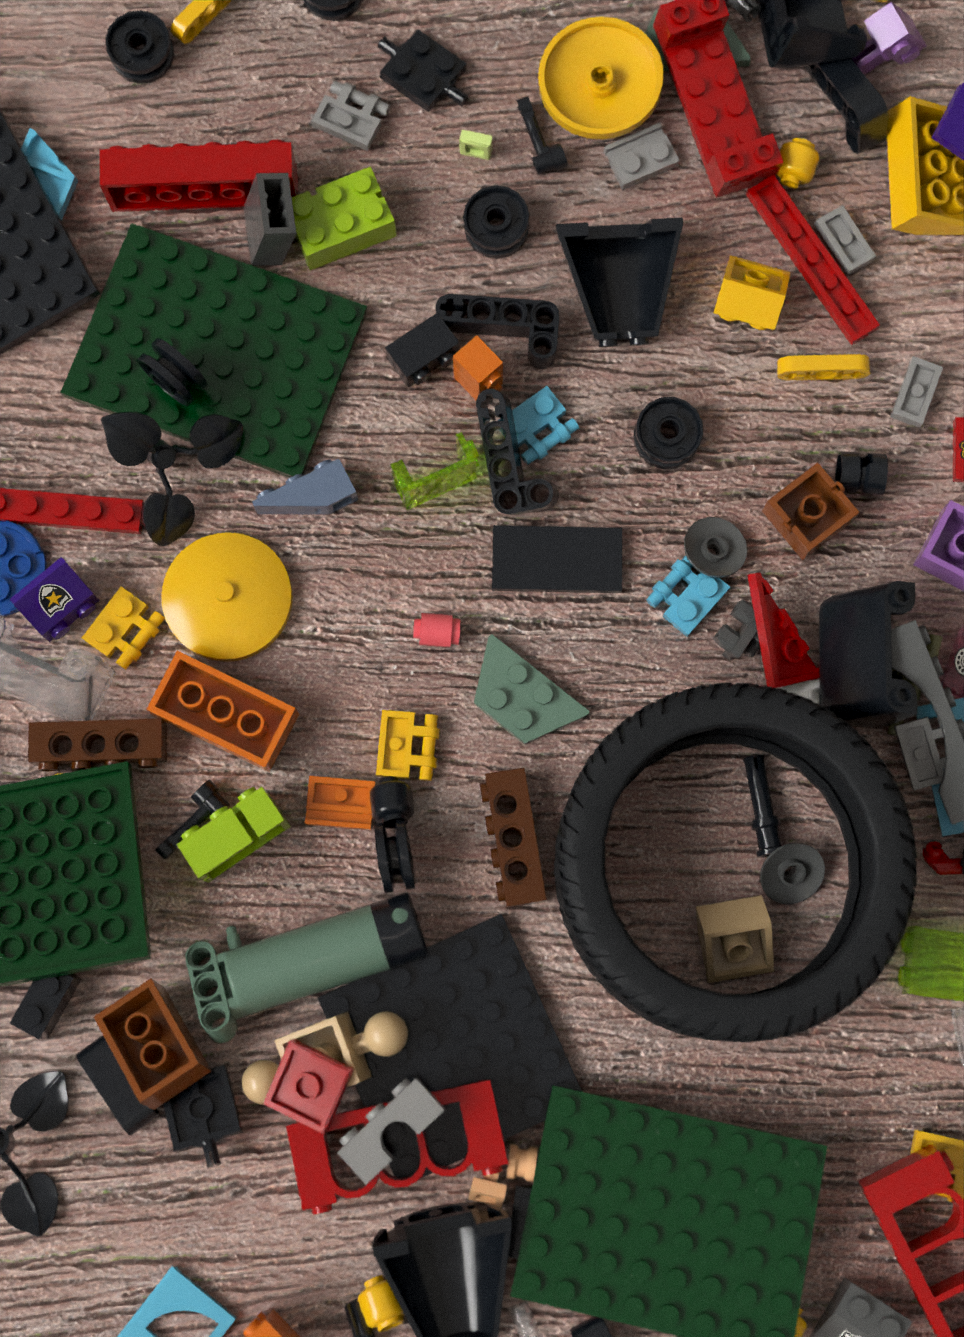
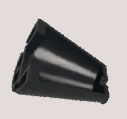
M683 217L651 219L645 224L588 226V222L556 224V234L594 340L599 341V347L618 346V340H630L631 346L649 344V338L658 336L682 232Z
M476 1203L439 1205L405 1215L394 1221L395 1228L387 1232V1229L382 1228L376 1234L372 1242L373 1255L416 1337H498L512 1220L508 1212L493 1205H488L487 1210H479L476 1207Z

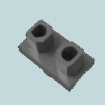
M740 600L730 614L742 623L738 632L725 624L713 638L725 650L722 656L729 661L733 657L739 658L749 643L750 645L745 651L747 655L754 657L758 649L760 650L753 604Z

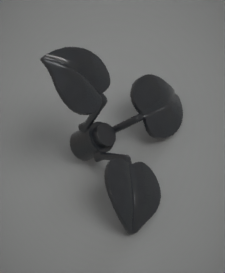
M118 412L101 418L107 448L111 456L118 463L125 466H135L147 459L156 467V472L159 474L165 487L166 495L161 493L151 494L144 503L142 519L147 534L157 545L162 547L171 544L190 529L194 522L195 510L191 500L185 495H172V488L164 470L172 466L177 453L197 454L199 463L205 468L224 466L235 456L241 445L243 437L241 421L218 414L203 416L191 428L189 439L195 448L189 449L177 445L170 446L161 439V429L158 423L146 414Z
M58 1071L42 1073L22 1083L14 1092L10 1103L11 1112L15 1116L22 1118V1120L17 1124L8 1125L6 1129L0 1127V1158L9 1166L20 1181V1183H13L5 1189L0 1201V1209L4 1219L11 1226L36 1237L44 1235L54 1221L58 1208V1191L52 1179L44 1173H35L26 1179L22 1171L10 1158V1154L15 1147L13 1133L25 1127L27 1123L36 1131L46 1132L58 1127L65 1119L69 1107V1098L65 1075Z

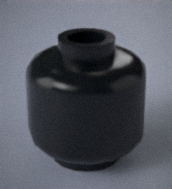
M385 777L380 779L379 784L370 790L371 814L377 823H383L384 827L389 829L395 828L396 820L404 819L405 825L408 823V820L414 814L415 808L412 789L406 782L398 781L397 777Z

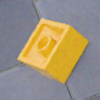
M730 255L713 313L718 314L727 321L739 320L750 323L755 329L775 330L786 297L790 272Z

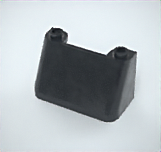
M756 0V3L761 6L759 19L768 63L772 68L785 70L857 57L866 47L867 35L863 27L854 24L849 29L847 28L841 0Z
M895 581L836 594L823 601L820 605V705L835 713L837 718L843 719L852 727L882 729L917 715V694L913 685L902 679H892L891 615H903L913 608L915 604V583Z

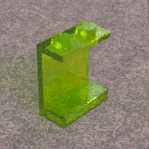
M462 432L456 434L457 455L460 461L415 482L412 481L402 459L390 464L393 483L406 510L412 509L476 479V468L479 467L477 461L479 454L471 439L466 441Z

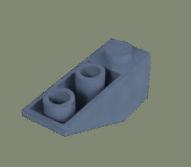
M338 458L334 461L328 459L320 462L314 467V471L304 476L303 474L292 476L285 482L286 485L276 490L270 488L262 491L257 495V499L252 501V504L257 514L330 515L358 501V496Z

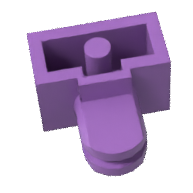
M889 2L864 21L871 39L867 41L863 52L851 59L863 74H867L885 60L890 61L893 59L900 65L903 62L909 63L920 55V51L927 45L910 15L894 3Z

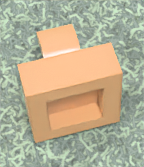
M499 1173L484 1176L483 1179L473 1177L468 1200L502 1207L507 1185L497 1183Z

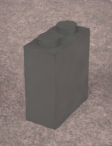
M256 173L243 207L251 265H282L296 235L288 173Z

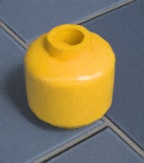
M793 138L791 141L785 142L780 148V154L784 163L776 174L781 179V184L789 188H798L799 185L810 183L820 160V156L815 150V145L802 138Z
M383 1275L371 1278L364 1283L366 1289L359 1294L358 1303L368 1327L378 1328L379 1332H384L405 1321L403 1317L405 1314Z

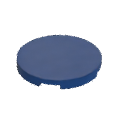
M0 521V617L19 612L9 599L47 569L45 554L37 539L24 527L10 521Z

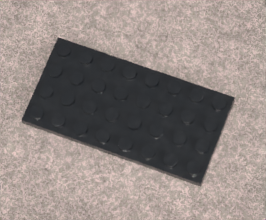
M0 109L1 355L101 295Z

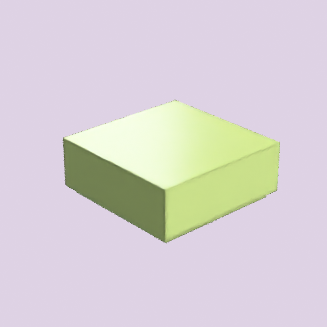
M461 130L459 139L460 153L476 158L490 159L492 135Z

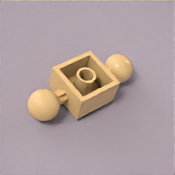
M346 1012L274 1041L281 1059L289 1041L296 1039L354 1068L347 1085L349 1087L372 1077L364 1056L365 1053L372 1051L376 1055L383 1057L397 1054L404 1048L407 1042L408 1029L406 1023L399 1015L393 1012H380L368 1020L364 1032L356 1034L350 1015ZM258 1060L247 1067L242 1077V1088L248 1099L254 1103L263 1104L279 1067L278 1064L270 1060Z

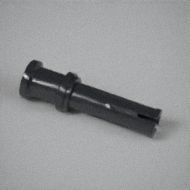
M756 755V758H753V756L744 758L743 762L745 763L755 816L751 827L752 830L756 831L759 846L756 854L757 858H764L782 846L778 828L781 825V820L778 819V816H774L764 755Z

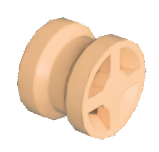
M510 1144L506 1179L524 1177L526 1181L533 1182L538 1147L530 1146L528 1149H520L518 1145Z

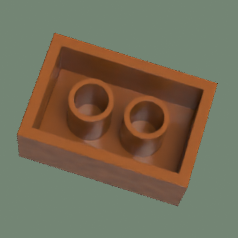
M152 978L94 1016L98 1027L138 1101L153 1110L211 1072L209 1065L165 987Z

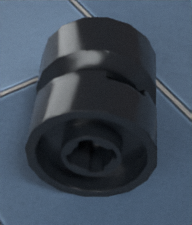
M839 451L835 467V482L839 481L844 486V493L855 494L858 489H861L865 495L882 496L884 494L888 476V458L886 454L866 453L864 457H861L858 452Z

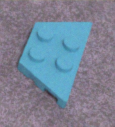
M30 128L21 149L62 221L79 180L35 130Z

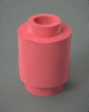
M421 613V619H414L413 638L419 639V645L450 647L451 644L459 645L461 620L453 618V615Z

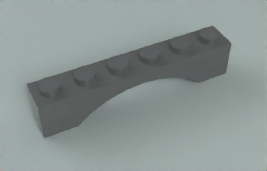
M916 620L891 629L892 669L904 675L920 689L939 719L944 736L945 764L938 793L949 821L953 825L964 821V723L962 719L955 720L951 710L952 707L956 706L954 697L949 687L943 689L939 676L944 675L937 656L931 658L926 645L931 644V640L925 625L918 626Z

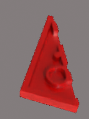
M760 572L748 574L767 686L777 688L818 679L819 667L816 668L807 654L810 648L805 640L799 636L798 629L785 608L779 609L770 595L773 592L770 584L762 577Z

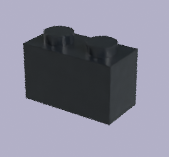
M438 313L385 347L387 360L408 388L413 384L420 385L427 381L432 375L431 372L440 366L445 368L453 363V355L460 350L459 341Z
M67 974L33 981L10 1024L39 1040L49 1039L82 979L74 974Z

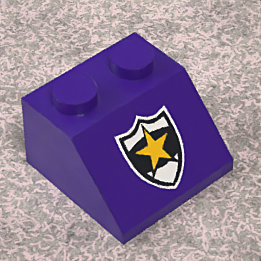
M62 557L9 599L49 642L52 639L58 640L67 634L70 630V625L78 618L83 619L90 615L96 608L95 604L100 601Z

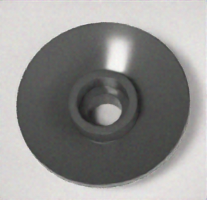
M707 517L696 521L690 526L684 538V551L691 565L699 572L710 577L723 578L733 575L742 567L747 557V544L743 534L735 525L721 518ZM708 549H713L716 555L710 553Z
M789 843L777 848L766 858L760 872L762 889L770 899L781 904H795L808 899L818 890L823 882L825 875L823 858L815 848L805 843ZM792 866V868L789 871H785L787 868Z

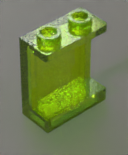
M915 925L909 926L901 940V952H905L904 966L899 968L898 985L902 986V994L964 1002V933L928 929Z

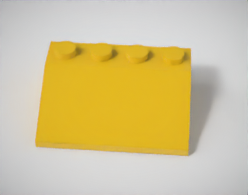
M910 96L888 110L887 149L892 230L914 235H964V161L932 139L948 106Z

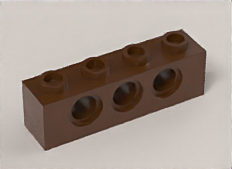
M162 718L29 722L28 762L38 766V771H58L59 766L71 765L72 770L79 771L92 768V765L96 764L110 765L126 761L138 763V768H157L159 762H167V723ZM131 737H137L139 740L137 749L126 753L124 750L125 741ZM98 738H104L106 743L104 750L93 754L91 751L93 741ZM65 739H71V750L67 754L60 755L58 751L59 744Z
M525 767L485 774L486 782L480 783L482 802H489L491 815L485 816L488 836L494 835L496 848L490 849L493 869L500 868L502 881L496 882L498 901H505L506 908L546 902ZM505 797L513 799L516 803L515 811L511 814L501 813L497 808V803L500 799ZM509 830L519 832L522 837L521 843L517 847L506 846L502 840L505 832ZM513 863L523 864L527 869V876L520 881L513 880L508 875L510 865Z

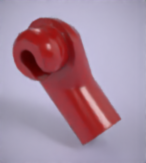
M937 841L927 843L923 849V858L937 874H963L961 871L962 866L960 865L961 858H949L944 850L941 849L942 844Z

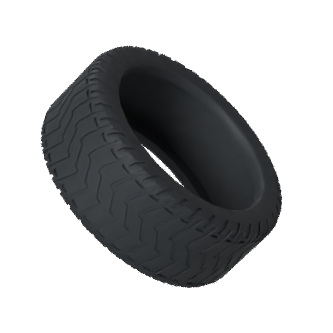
M727 682L692 687L682 690L680 693L674 692L658 699L656 703L651 702L635 712L632 717H627L611 734L603 739L594 753L588 758L574 782L563 811L555 844L554 875L560 912L572 944L589 972L610 995L614 996L615 999L630 1011L647 1021L678 1034L713 1041L756 1042L775 1040L795 1033H801L817 1026L843 1011L845 1007L852 1005L867 988L873 985L883 972L885 966L891 961L899 946V942L903 938L909 921V915L912 912L917 884V851L913 825L908 809L905 806V799L896 781L893 780L892 773L878 756L877 751L859 735L856 729L843 719L837 718L835 713L792 692L787 693L784 689L769 686L761 687L759 684L751 683L732 684ZM704 744H737L770 753L798 769L822 793L839 821L848 851V891L841 919L827 945L802 971L775 987L749 994H723L693 986L660 968L632 940L615 911L605 876V839L613 808L623 790L645 768L671 753Z

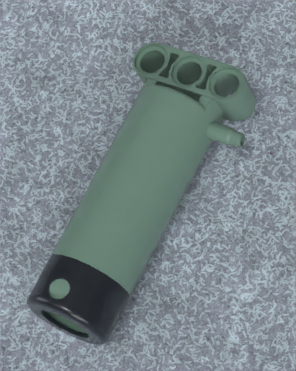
M402 893L243 946L236 927L229 926L226 929L228 951L217 954L211 944L200 941L192 944L187 949L185 961L199 1021L210 1039L217 1043H226L236 1035L238 1019L426 958L428 956V949L409 893ZM210 958L207 964L198 966L202 959ZM218 988L213 995L205 996L209 989ZM225 1018L221 1026L212 1027L217 1019Z

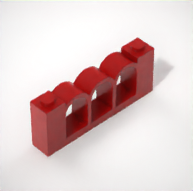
M487 1079L431 1092L442 1105L455 1102L460 1103L468 1141V1153L460 1164L453 1167H444L437 1164L431 1158L423 1130L419 1135L416 1133L420 1151V1165L412 1175L396 1177L389 1174L383 1168L372 1180L359 1188H349L337 1180L333 1169L327 1134L323 1135L300 1122L287 1125L286 1130L302 1211L311 1209L312 1215L333 1210L332 1204L340 1200L339 1195L344 1198H359L368 1194L377 1184L379 1178L385 1184L392 1187H407L420 1179L426 1167L433 1173L443 1177L458 1175L464 1172L471 1163L473 1164L474 1172L481 1170L483 1176L502 1172V1165L508 1164V1158L491 1080ZM391 1101L382 1104L386 1107ZM378 1104L336 1113L328 1131L364 1123L365 1127L370 1122L365 1116Z
M930 1144L858 1180V1183L935 1336L964 1337V1326L951 1332L938 1306V1303L964 1291V1270L928 1287L915 1261V1258L951 1240L964 1238V1200L950 1186L955 1183L950 1174L951 1171L955 1170L945 1150L939 1152L938 1149ZM942 1193L950 1196L953 1210L949 1220L942 1226L906 1243L892 1214L932 1194Z

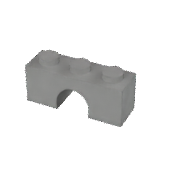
M406 1077L392 1091L395 1098L386 1107L380 1102L365 1116L370 1122L363 1129L358 1131L356 1127H353L339 1141L343 1147L337 1153L365 1185L394 1158L383 1143V1131L389 1123L395 1121L405 1122L419 1135L445 1110V1107L418 1077L412 1082Z

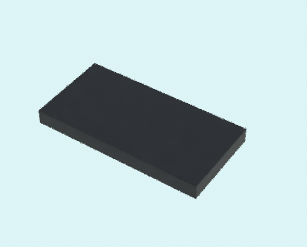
M493 525L492 591L621 593L622 528Z

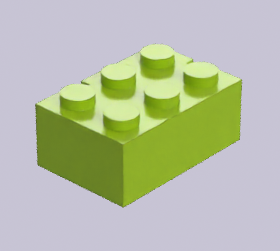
M371 166L315 188L316 194L311 196L310 191L292 197L296 227L295 237L310 271L396 237L395 220L384 196L382 197V191Z
M255 787L249 788L238 796L240 802L236 806L229 809L227 806L221 807L209 816L211 819L209 823L201 828L195 825L181 835L183 840L176 845L199 879L207 883L211 882L291 827L270 794L263 787H260L258 790Z

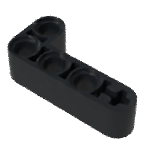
M852 59L804 66L845 119V137L850 149L855 154H859L886 140L888 126L887 105L879 92Z
M445 294L437 300L435 305L436 313L441 316L452 333L529 338L528 360L531 365L538 369H546L555 362L559 310L552 302L461 294ZM448 310H453L452 316H446ZM464 310L467 311V318H463ZM479 311H484L489 314V317L479 320L473 315ZM514 313L519 315L521 319L517 322H510L505 317ZM548 316L552 319V322L544 325L539 323L537 318ZM538 346H546L550 349V352L546 355H540L534 349Z
M495 389L482 391L477 397L476 408L495 508L504 514L520 515L553 507L559 499V491L554 483L544 479L524 480L509 398L504 393ZM492 398L500 401V405L495 406V412L488 409V405L493 402ZM496 417L504 419L503 421L490 422V420H496ZM503 428L506 432V439L502 444L495 445L493 434L497 429ZM509 460L512 470L508 476L502 477L498 472V467L502 461ZM545 485L549 490V497L545 502L539 503L535 498V492L539 486ZM514 491L518 498L517 504L514 508L508 509L504 504V498L507 493Z

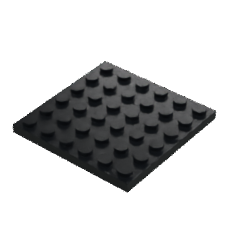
M502 914L427 947L428 956L426 958L353 981L318 997L326 1019L348 1012L356 1034L364 1032L368 1020L380 1012H393L399 1015L407 1025L408 1039L400 1052L388 1057L376 1055L372 1051L364 1054L372 1077L355 1084L364 1107L376 1105L380 1102L392 1101L395 1098L392 1091L406 1077L410 1082L418 1077L430 1092L490 1079L504 1140L546 1120L553 1085L582 1092ZM459 1102L443 1105L445 1110L424 1129L431 1158L437 1164L444 1167L466 1158L468 1153V1141ZM395 1121L389 1123L383 1131L384 1146L394 1157L389 1162L394 1176H410L420 1165V1151L416 1132L405 1122ZM426 1167L425 1172L420 1177V1179L433 1172L428 1167Z

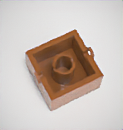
M816 463L769 499L762 510L764 515L802 560L806 559L851 524L860 513L844 494V486L839 481L834 482L819 463Z

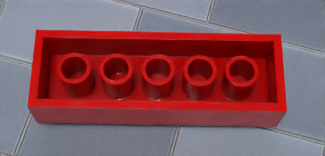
M276 139L268 143L239 141L236 144L225 145L218 142H208L205 145L199 146L177 143L172 147H158L147 144L141 146V148L112 146L109 149H99L100 187L112 212L244 207L256 173H288L291 198L298 195V170L292 143Z

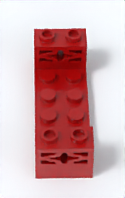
M675 0L659 6L653 27L715 197L719 198L757 185L773 174L776 176L784 162L773 133L762 137L723 31L730 16L725 1Z

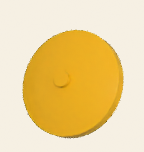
M612 17L582 19L562 29L553 37L544 50L538 71L539 92L549 115L565 130L589 139L619 137L643 124L656 108L662 92V61L651 39L642 30L629 22Z
M226 532L202 537L188 545L176 556L165 575L161 599L163 613L169 628L187 649L210 660L230 662L244 660L259 654L279 637L288 622L293 596L291 581L286 568L271 548L251 536Z

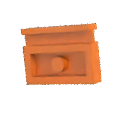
M309 776L304 824L372 830L369 794L370 790L376 785V782Z

